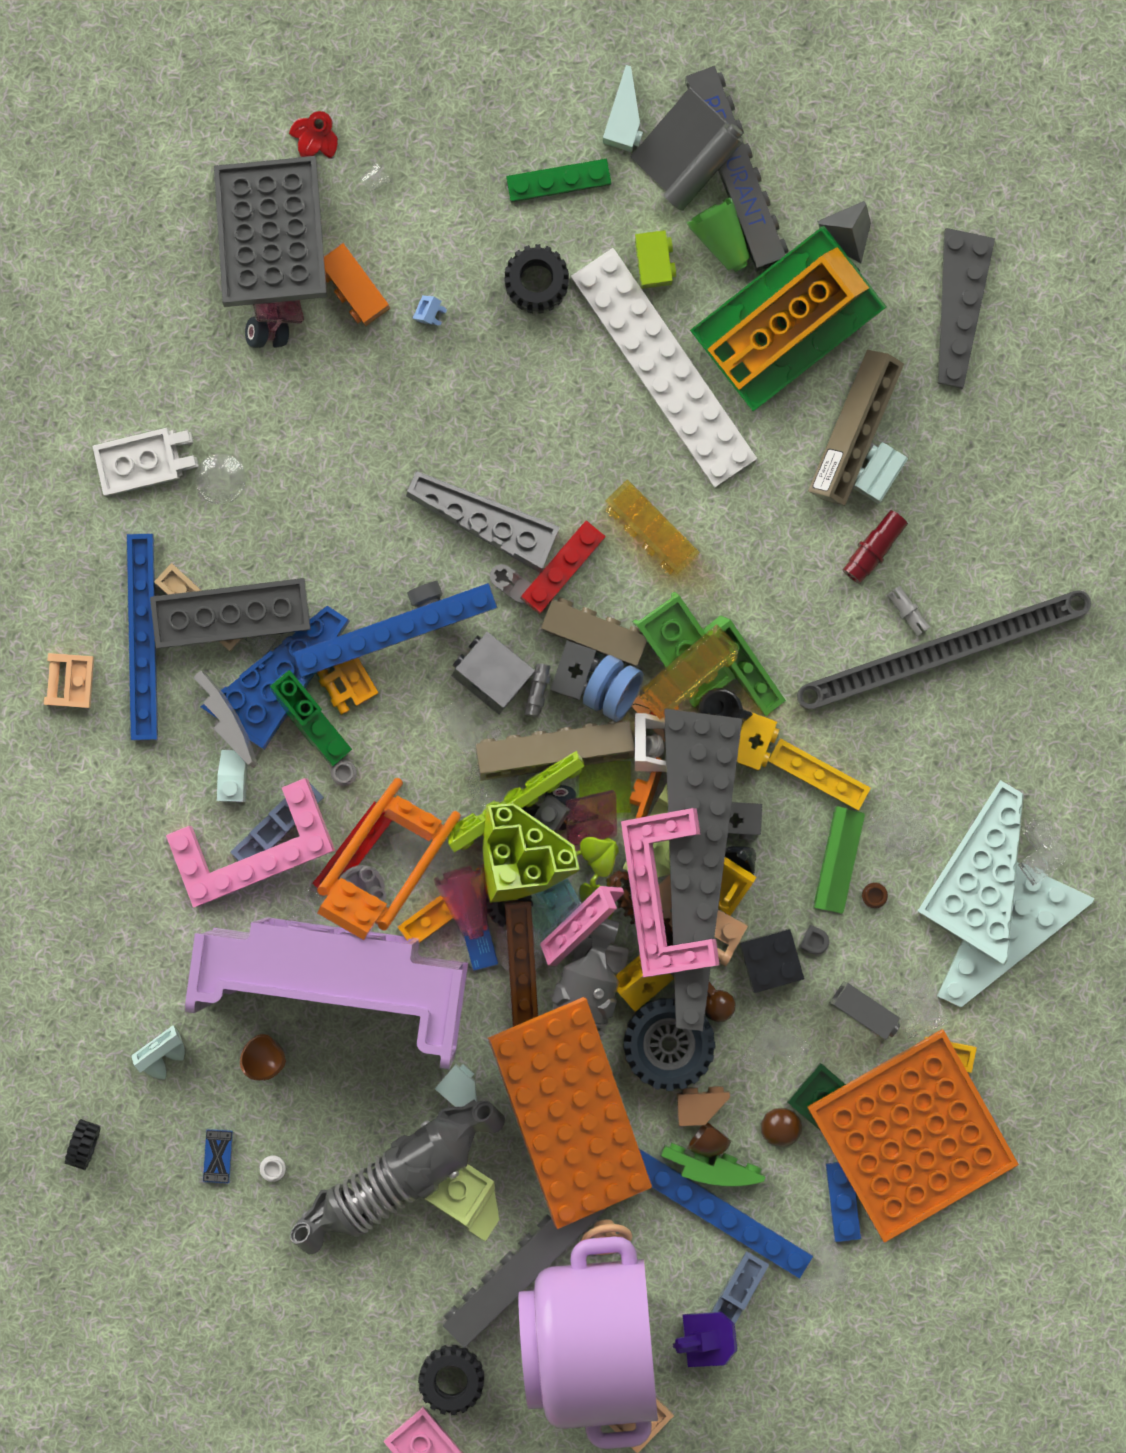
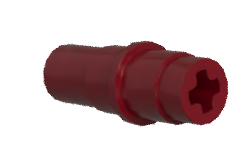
M890 510L866 539L858 543V549L850 557L849 562L842 571L851 580L861 584L879 563L882 564L884 562L883 557L891 549L892 544L906 528L908 522L901 515Z

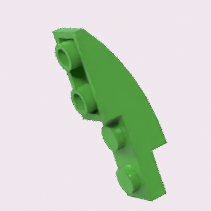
M673 1142L670 1146L664 1144L661 1151L662 1157L684 1165L680 1173L681 1176L694 1181L719 1186H744L761 1183L765 1180V1175L761 1174L762 1169L750 1163H747L746 1167L736 1163L738 1158L723 1153L722 1157L715 1156L713 1164L708 1163L709 1157L696 1153L694 1156L684 1153L685 1147Z

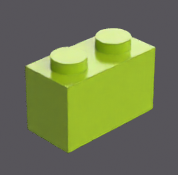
M666 230L635 234L641 289L672 285V278L677 277L675 262L670 263L669 253L673 252L672 238L666 236Z

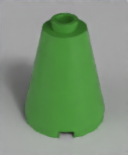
M731 197L722 200V204H714L686 223L690 230L727 270L733 269L737 272L748 265L746 260L750 258L734 202Z

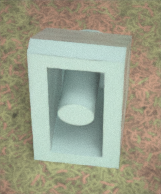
M221 750L217 780V801L246 802L247 763L234 750Z
M455 1064L435 1087V1090L455 1107H463L472 1100L477 1102L476 1083L472 1078L474 1073L464 1064L460 1067Z

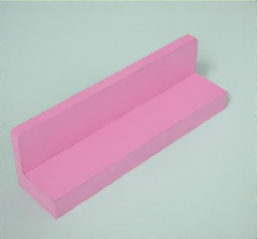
M600 886L540 943L548 966H557L617 909L615 902L624 894L623 888Z

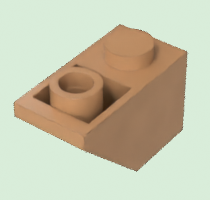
M724 1086L708 1087V1092H698L697 1087L682 1089V1093H677L678 1125H706L728 1101L730 1092L724 1091Z

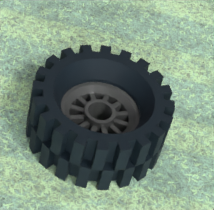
M660 998L653 1002L650 1001L641 1009H638L632 1019L629 1020L626 1032L624 1033V1052L633 1073L642 1082L658 1090L674 1091V1089L679 1088L685 1089L688 1088V1085L698 1082L699 1078L709 1070L708 1067L713 1062L714 1049H716L714 1032L705 1015L703 1031L681 1028L683 1032L676 1036L678 1028H676L675 998ZM669 1024L675 1025L672 1033H670ZM666 1025V1033L661 1030L660 1026ZM657 1029L661 1037L653 1034V1032ZM687 1035L688 1040L679 1041L681 1037ZM668 1036L676 1039V1047L670 1051L662 1048V1040ZM651 1037L658 1040V1042L650 1043ZM688 1044L687 1050L680 1047V1045ZM658 1046H659V1048H658L657 1050H655L654 1052H651L650 1047H658ZM678 1050L685 1053L682 1058L677 1053ZM662 1051L663 1053L658 1060L655 1055ZM666 1054H668L669 1063L663 1062ZM672 1054L677 1057L678 1061L672 1062Z

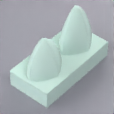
M173 1025L134 1053L132 1060L140 1073L144 1071L146 1074L157 1079H165L166 1067L162 1057L165 1055L172 1060L180 1061L184 1059L185 1049L180 1033Z

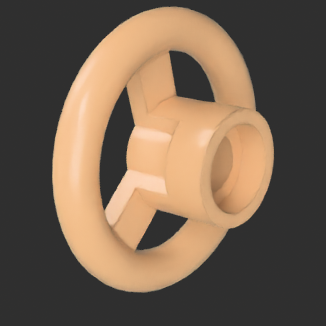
M605 1219L596 1222L594 1228L587 1231L581 1241L591 1239L592 1237L616 1236L623 1237L631 1242L632 1233L627 1227L614 1224L612 1220ZM612 1253L594 1254V1255H607V1254H612Z

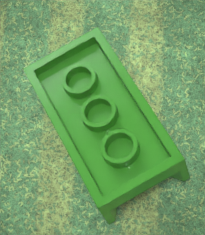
M676 592L671 593L669 600L641 620L635 619L632 621L641 631L692 707L699 705L701 697L707 691L714 688H722L736 678L680 595Z

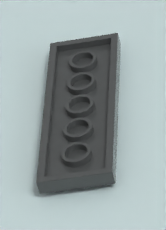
M305 578L150 597L157 649L311 630Z

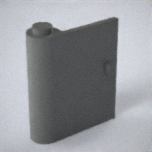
M690 87L630 157L666 191L664 193L666 199L674 207L683 211L742 144L743 138L741 136L743 133L734 124L729 125Z

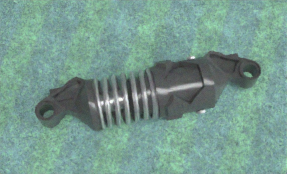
M472 1100L463 1107L443 1108L435 1119L423 1122L420 1125L421 1128L410 1136L403 1135L393 1141L390 1149L383 1153V1157H376L375 1163L370 1162L367 1168H360L359 1173H352L351 1179H344L343 1184L339 1183L330 1189L320 1190L313 1206L302 1214V1218L291 1230V1241L310 1255L317 1253L321 1249L326 1232L344 1233L356 1238L363 1236L368 1232V1229H373V1222L381 1224V1217L388 1219L389 1211L397 1213V1206L405 1208V1201L411 1203L420 1197L423 1199L427 1198L438 1190L441 1182L448 1178H456L459 1175V1171L467 1167L468 1155L475 1133L499 1132L505 1124V1116L489 1101L476 1102ZM363 1172L368 1174V1179L364 1177ZM356 1177L359 1178L360 1184L355 1181ZM347 1183L352 1185L353 1191L347 1186ZM378 1203H380V1205L382 1206L383 1211H382L381 1208L377 1205ZM370 1208H372L373 1212L375 1213V1216L369 1210Z

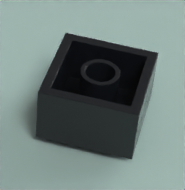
M788 928L739 942L753 993L804 980L791 929Z

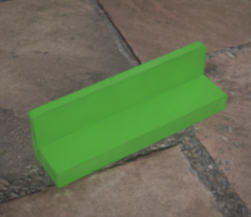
M835 806L813 904L814 908L841 914L844 912L864 822V813Z

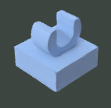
M422 295L412 319L424 324L441 325L442 322L435 318L437 311L446 313L447 309L440 306L442 301L436 297Z

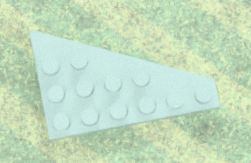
M1000 780L918 909V912L1005 965L1008 959L1024 795Z
M1017 862L1006 964L1003 965L962 940L937 996L959 1007L964 1006L1092 904L1094 898Z

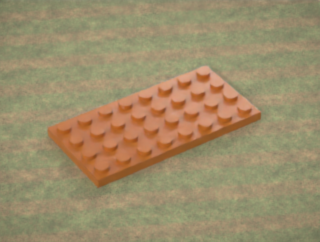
M582 997L488 1037L553 1223L557 1229L652 1188L586 998Z

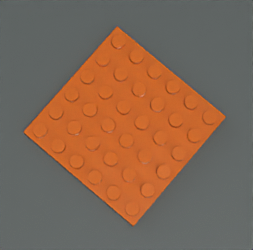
M943 1029L807 1107L884 1243L1019 1165Z

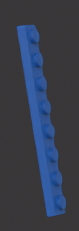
M127 534L131 740H158L156 645L150 597L155 596L154 534Z
M487 583L293 653L301 676L306 677L497 609L498 607L490 584Z
M639 1148L652 1188L799 1279L801 1278L813 1255L692 1180L681 1176L679 1172Z

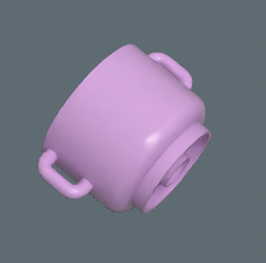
M614 1236L582 1240L575 1245L571 1252V1265L546 1268L538 1274L534 1290L519 1291L520 1340L528 1409L544 1408L546 1419L556 1428L585 1427L588 1439L598 1448L635 1447L648 1439L651 1434V1422L658 1421L644 1259L637 1260L635 1247L629 1240L623 1237ZM616 1252L621 1254V1261L587 1264L586 1260L587 1256L592 1254ZM636 1424V1429L633 1431L604 1433L601 1430V1426Z

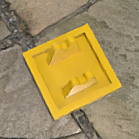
M726 857L724 858L718 909L731 916L757 877Z

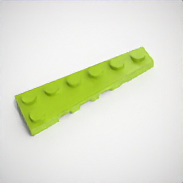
M575 751L543 772L530 778L525 783V788L521 789L518 787L510 790L502 802L499 803L495 800L486 805V809L482 814L476 816L472 813L460 820L448 836L449 846L454 853L460 849L462 851L466 850L474 843L476 838L481 835L484 836L487 806L514 803L520 808L532 806L539 800V796L545 792L551 793L560 786V782L568 777L569 779L574 778L581 773L584 762L580 754Z

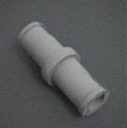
M901 586L894 589L900 599L892 591L887 595L901 613L899 615L901 619L905 618L917 637L924 633L918 626V623L924 631L931 628L917 610L919 608L918 605L911 602Z

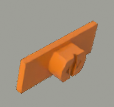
M651 771L648 781L639 778L635 781L633 787L635 792L632 791L629 799L630 804L639 806L635 819L647 817L662 772Z

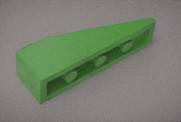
M720 615L703 629L736 677V680L765 716L786 701L730 619Z

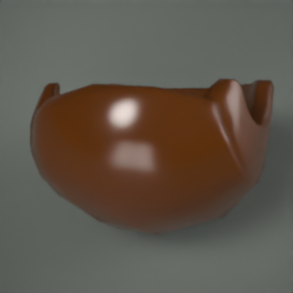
M774 1108L765 1114L761 1122V1134L767 1140V1143L773 1146H790L799 1139L802 1133L801 1119L793 1110L787 1108Z

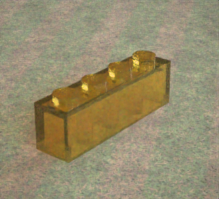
M628 479L605 500V504L608 506L605 511L614 520L620 518L626 524L623 529L633 539L638 536L644 542L641 547L651 557L656 555L662 561L659 565L669 575L674 573L678 576L699 555L700 552Z
M716 624L641 688L639 698L661 720L664 717V709L678 710L679 704L684 699L690 700L698 693V688L704 682L706 684L712 682L718 675L717 671L723 666L729 667L737 659V644Z

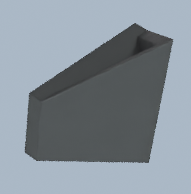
M865 201L817 221L819 228L825 226L846 255L860 264L862 263L871 225Z

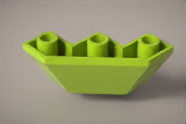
M514 803L487 806L483 839V859L490 903L516 900L545 891L579 872L580 868L575 847L569 841Z

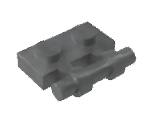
M536 664L524 715L535 717L541 713L545 702L543 698L544 691L550 681L549 665Z

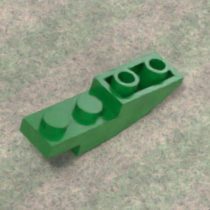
M290 670L269 686L293 723L308 742L315 746L330 766H334L352 750L321 712L320 706Z

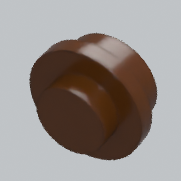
M870 883L862 891V900L870 908H880L888 899V892L880 883Z

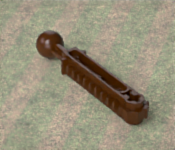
M620 870L613 872V875L606 879V886L620 887L621 882L623 883L624 894L617 900V908L625 910L623 914L625 917L630 916L631 925L636 924L632 895H630L629 874ZM663 917L667 946H673V929L669 924L670 919ZM709 982L705 1014L712 1021L718 1023L725 1022L733 1016L736 1002L730 993L724 990H716Z

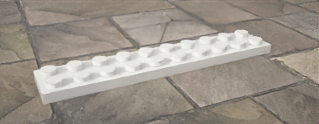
M614 248L571 275V279L713 487L716 488L756 461L757 457Z

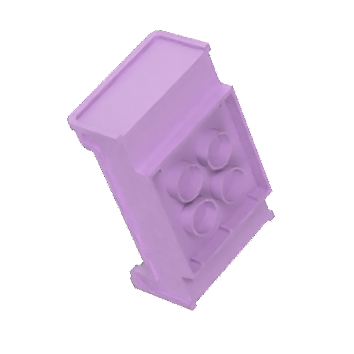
M266 917L251 922L250 933L221 928H213V930L201 934L195 933L185 1012L196 1013L219 1001L223 993L232 994L236 991L416 1015L420 1016L417 1038L418 1049L423 1053L440 1055V1068L450 1069L456 1054L468 963L422 957L418 953L419 939L417 938L408 939L407 941L404 936L369 932L363 940L340 927Z

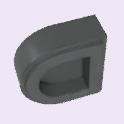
M810 924L799 948L812 954H821L829 946V937L825 931Z

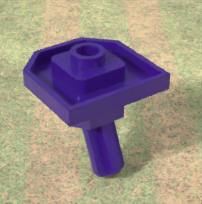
M722 1312L683 1314L685 1337L676 1338L673 1348L676 1349L678 1354L686 1353L688 1367L727 1365L738 1351L735 1324Z

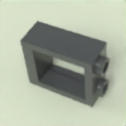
M845 981L842 982L829 1002L885 1040L888 1036L893 1037L901 1026L898 1023L900 1017Z

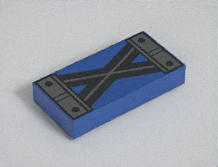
M206 1130L203 1182L230 1183L233 1131Z

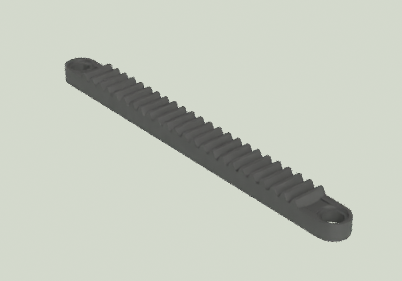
M1073 591L807 683L798 690L797 701L801 707L810 710L1080 617L1090 610L1091 599L1084 591ZM1078 596L1084 600L1085 605L1081 611L1072 609L1070 602L1073 597ZM807 689H812L817 693V700L813 704H808L803 700V693Z

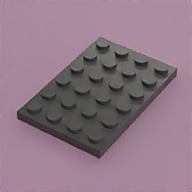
M316 156L215 165L214 178L223 306L232 307L326 298L327 287Z

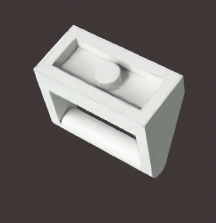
M635 713V771L667 772L666 761L646 757V729H665V718L646 713Z

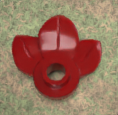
M316 111L309 118H299L292 124L289 135L299 138L298 151L301 157L314 156L319 150L328 158H332L336 153L338 138L332 131L333 121L328 113ZM317 119L323 121L324 126L322 129H318L315 126Z

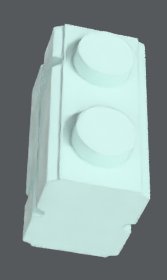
M883 442L879 447L873 445L866 456L869 463L865 469L861 467L855 481L856 483L853 486V489L877 504L882 501L908 460L906 456Z

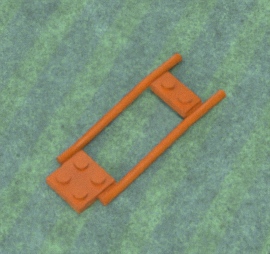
M395 778L317 889L320 895H328L321 904L317 914L363 940L375 923L383 931L388 929L442 844L461 818L459 812L453 811L444 825H442V821L431 813L420 809L398 795L395 798L394 796L403 785V781L400 778ZM383 812H385V817L427 841L433 840L389 908L386 907L387 903L381 901L376 896L367 893L343 878L338 879Z

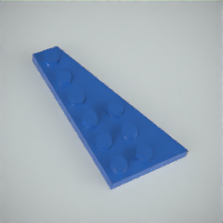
M326 606L310 619L311 630L295 632L292 636H288L282 641V644L273 651H269L239 675L238 679L221 690L239 716L250 741L265 750L288 715L269 686L288 670L293 673L304 688L307 687L315 675L314 673L306 677L301 676L293 652L340 636L350 622L349 619ZM203 704L202 706H200L202 709H204L205 711H207L208 713H210L211 715H213L214 717H216V716L207 708V706H206L205 704Z

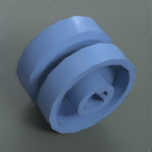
M612 655L606 656L597 666L587 684L583 696V704L594 711L603 709L605 717L615 722L620 721L630 710L638 696L643 682V672L631 665L624 668V663L620 659Z

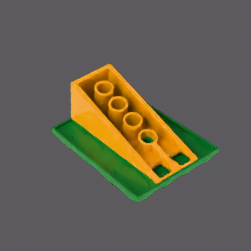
M822 226L690 331L750 409L755 411L887 308V306L878 297L877 293L849 257H847L825 226Z

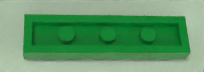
M607 158L506 176L511 203L611 185Z

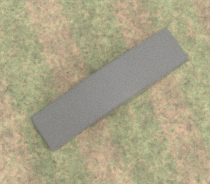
M200 670L193 678L210 695L204 704L220 720L213 729L249 766L255 768L258 763L250 739L239 716L224 693L208 674Z

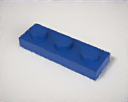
M826 1163L835 1242L861 1239L856 1193L839 1163Z

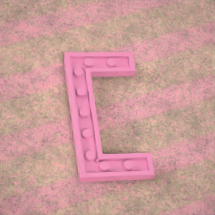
M308 778L282 787L300 836L210 873L192 826H187L166 835L193 908L335 851Z
M697 808L621 821L643 977L719 966L716 939L667 946L653 843L701 835Z

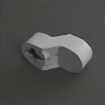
M499 564L492 568L490 572L492 584L517 603L526 604L520 597L531 583L504 564Z

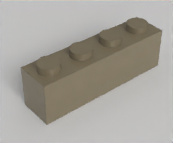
M560 597L558 601L552 599L541 630L596 650V652L606 656L612 655L622 662L637 668L647 642L637 627L631 626L630 629H626L620 626L621 621L608 616L604 620L596 617L597 612L586 607L578 610L572 607L573 602Z

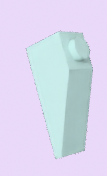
M626 65L605 129L603 143L632 152L634 146L639 147L643 132L639 131L640 120L631 66Z

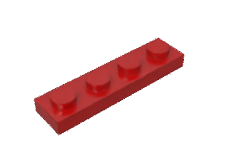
M586 520L526 589L520 599L540 615L606 536Z
M373 802L312 884L318 888L377 802ZM385 812L380 815L341 875L349 868L360 865L391 824L392 820L384 816Z

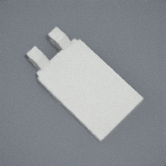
M163 428L94 445L93 451L103 495H114L180 479L179 476L183 475L182 471L198 468L197 457L192 455L179 458L176 447L193 443L192 433L188 430L173 433V430L169 431L168 428Z

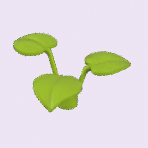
M586 837L580 843V850L576 851V855H582L595 872L590 880V884L583 883L580 886L579 895L582 902L601 886L596 885L597 878L599 876L607 877L613 871L615 858L619 854V848L616 842L610 838L601 840L595 837ZM613 913L607 919L612 920Z

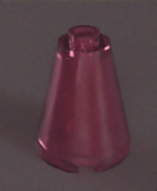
M478 865L479 870L472 871V867L467 866L443 874L444 879L439 880L438 876L434 878V883L462 935L469 936V939L484 936L483 931L488 929L484 865Z

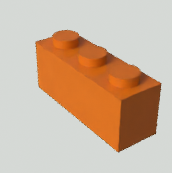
M344 243L324 256L326 282L332 281L337 289L334 290V293L342 304L345 301L348 302L352 308L349 313L357 324L362 321L366 327L390 309L387 301Z

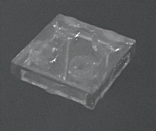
M408 829L389 837L406 879L409 878L433 841L432 839L427 841ZM447 840L442 844L420 880L457 864Z

